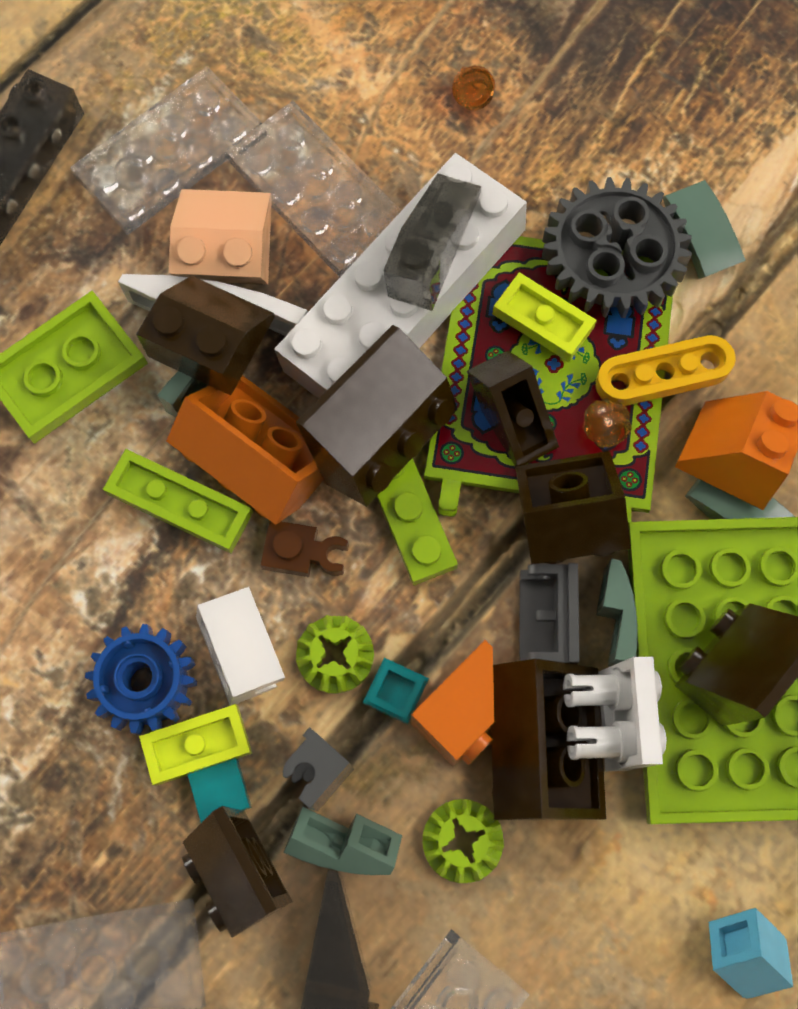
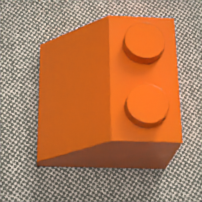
M768 391L705 401L675 467L764 510L788 476L798 450V405Z
M486 640L411 714V725L453 767L461 759L469 766L493 740L487 734L494 723L493 647Z

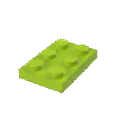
M92 290L0 353V400L28 438L35 444L143 368L148 362Z

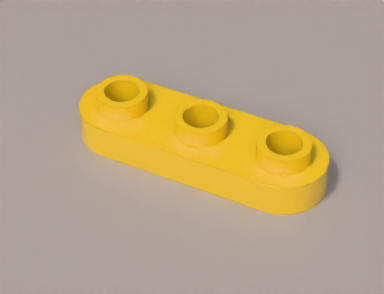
M707 335L615 356L606 360L600 367L596 378V390L606 403L613 406H627L722 383L732 371L736 361L735 352L725 339ZM701 360L712 362L715 368H705L701 364ZM664 370L669 373L671 378L661 379L656 371ZM620 380L626 385V389L618 390L613 387L611 382Z

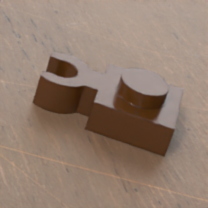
M269 521L260 566L262 570L309 577L311 565L314 564L320 565L321 569L329 575L340 576L344 574V565L331 563L327 557L335 549L348 551L349 544L346 539L338 536L326 538L322 542L316 541L317 527L282 521L275 525Z

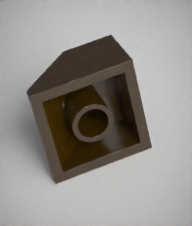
M190 276L159 294L136 335L149 358L232 395L275 315L267 309L194 276Z
M610 451L515 466L531 565L539 563L557 564L570 558L590 555L608 556L616 551L631 549L626 499Z

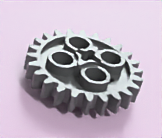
M607 177L604 189H599L593 180L588 182L586 194L576 187L573 188L570 201L561 198L557 211L550 212L548 227L544 230L542 240L545 243L542 259L550 260L548 261L546 274L559 275L555 284L556 290L567 287L571 289L568 297L569 303L576 301L580 297L586 299L584 304L585 312L591 310L595 304L601 305L602 317H607L611 307H617L621 318H626L630 306H633L640 315L645 313L648 301L655 307H660L665 295L672 297L678 286L677 282H682L687 272L686 266L692 256V252L687 250L692 236L683 234L687 220L673 219L678 206L676 204L666 207L660 205L664 196L663 192L657 193L652 198L647 196V183L640 186L637 191L631 190L630 178L625 179L621 188H615L611 177ZM621 219H628L636 224H628ZM579 232H588L594 237H584ZM638 257H648L653 263L644 262ZM595 270H606L612 276H602ZM624 270H625L627 276H628L631 280L627 279V277H626V275H625V273H624Z

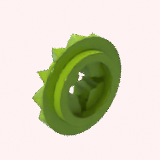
M326 615L322 619L308 624L306 630L297 641L296 663L306 682L319 691L332 694L350 691L360 685L371 671L374 661L372 640L364 626L348 616ZM324 638L327 643L330 641L335 646L341 642L345 643L350 639L343 651L346 663L350 667L349 669L335 661L318 668L326 656L325 649L323 648L324 645L320 641Z
M469 799L452 800L438 807L430 815L423 831V850L429 865L438 875L455 883H472L486 877L497 867L504 849L503 832L500 822L494 820V814L488 807ZM453 819H457L459 826L462 825L465 832H478L480 830L484 832V835L477 837L478 840L471 844L473 850L471 855L474 859L472 863H470L468 856H464L461 850L452 851L450 849L446 852L442 850V847L449 845V841L455 838Z

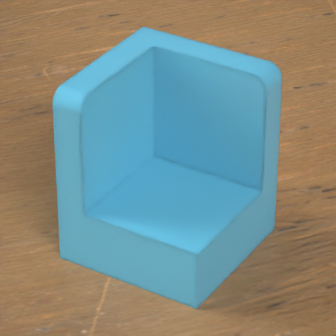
M753 908L709 922L713 971L743 998L749 999L794 987L787 940L760 911Z

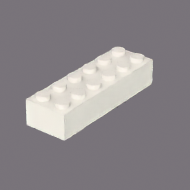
M454 153L274 348L283 372L319 399L392 325L399 327L420 348L525 231L527 202L463 157Z

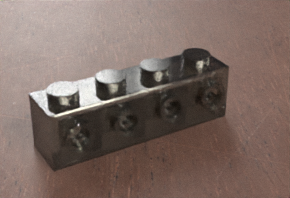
M30 69L26 71L20 82L11 88L8 100L0 110V246L84 116L73 88Z

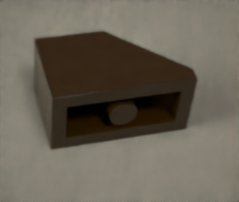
M507 350L467 371L482 413L515 466L526 465L559 448L533 367Z

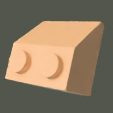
M181 189L170 226L169 274L181 277L194 276L198 279L225 283L268 284L272 194L263 192Z

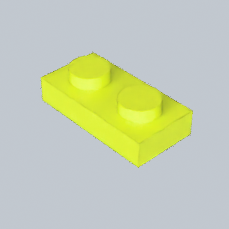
M520 272L495 303L492 313L567 362L571 361L594 329L597 321Z
M236 704L139 736L150 779L154 786L188 776L187 774L234 758L238 759L252 754L241 713Z

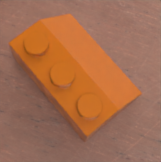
M243 375L232 395L212 386H207L186 396L166 442L181 452L188 461L198 465L215 478L222 487L232 491L253 507L260 516L267 518L275 525L300 509L324 480L296 424L300 417Z

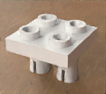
M632 657L599 671V675H565L563 690H583L565 694L564 701L566 706H600L602 726L598 727L570 726L568 728L567 741H586L588 743L568 746L570 759L604 758L605 772L628 771L663 764L662 755L666 750L667 740L665 729L659 723L657 704L661 697L662 684L659 673L654 670L653 657Z

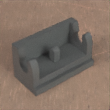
M578 563L529 564L528 570H520L519 661L536 658L576 665L579 663Z
M309 727L303 734L306 740L286 761L283 768V777L289 778L292 776L293 783H297L302 779L310 782L304 787L299 799L309 809L318 812L354 768Z

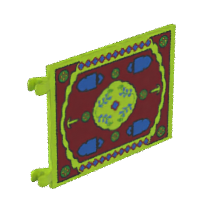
M520 236L451 312L441 372L448 379L458 410L452 415L449 422L442 426L430 439L424 479L442 482L438 513L448 517H455L457 514L461 485L519 493L515 465L482 413L467 373L468 370L508 350L533 367L559 448L528 464L610 451L625 495L629 523L631 522V511L649 513L651 510L662 398L627 406H613L602 400L597 393L596 378L600 367L609 358L668 344L673 296L665 295L661 306L658 308L648 301V306L643 315H640L633 306H630L626 318H621L617 307H611L607 317H602L601 305L595 304L591 310L585 312L584 304L586 299L578 298L570 304L597 321L594 329L571 361L567 362L492 314L493 306L519 272L568 302L571 289L567 287L556 290L555 284L559 275L546 274L548 261L550 260L542 259L543 247L545 245L542 242L543 239ZM638 257L644 262L653 263L648 257ZM595 270L602 276H612L606 270ZM624 270V273H625L627 279L631 280V279L627 276V274H626V272H625V270ZM656 371L657 375L664 379L665 371ZM620 380L611 382L613 387L618 390L626 389V385Z

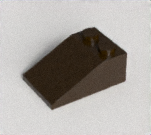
M749 603L736 610V612L728 608L710 628L709 631L715 637L704 651L699 646L695 647L678 667V670L684 675L676 683L675 687L722 726L765 718L798 678V616Z
M221 806L214 810L183 841L188 854L182 857L185 868L196 885L203 881L212 901L206 904L207 910L220 932L227 929L231 937H234L293 902L245 811Z

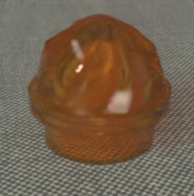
M475 64L470 67L463 66L454 77L452 94L456 102L466 109L480 110L491 102L494 95L495 81L491 72L485 67Z
M609 398L601 401L596 400L595 403L590 404L585 410L584 431L587 437L592 441H596L600 447L615 446L626 439L631 432L630 413L624 405L615 401L612 402Z

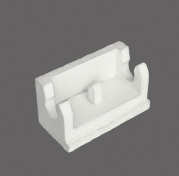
M249 587L197 605L196 619L230 706L270 691L277 687L276 683L284 680V673Z

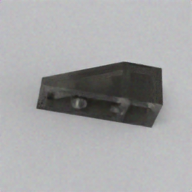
M437 173L402 226L383 271L388 297L433 311L480 196L481 186Z
M328 869L301 1009H378L379 1003L369 1002L372 987L342 872Z

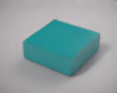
M384 657L363 704L408 725L411 714L415 711L429 678Z
M237 758L187 774L201 823L221 806L243 811L252 808Z

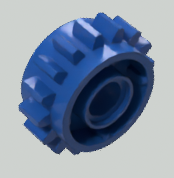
M142 624L139 633H133L131 629L125 626L121 629L122 637L113 640L107 636L103 639L106 648L102 653L93 652L91 655L96 664L94 671L85 673V678L93 681L94 689L86 693L87 699L101 703L95 712L98 717L105 719L113 714L111 727L119 731L126 726L128 721L130 732L135 735L142 734L144 725H149L152 731L162 729L161 721L169 718L177 722L180 718L176 710L181 705L190 706L192 703L186 696L188 688L197 686V680L188 676L187 671L196 665L195 661L191 657H180L187 646L181 640H177L169 645L171 633L164 628L156 636H153V630L148 624ZM149 667L152 671L150 685L143 691L134 692L131 686V679L134 673L141 668Z

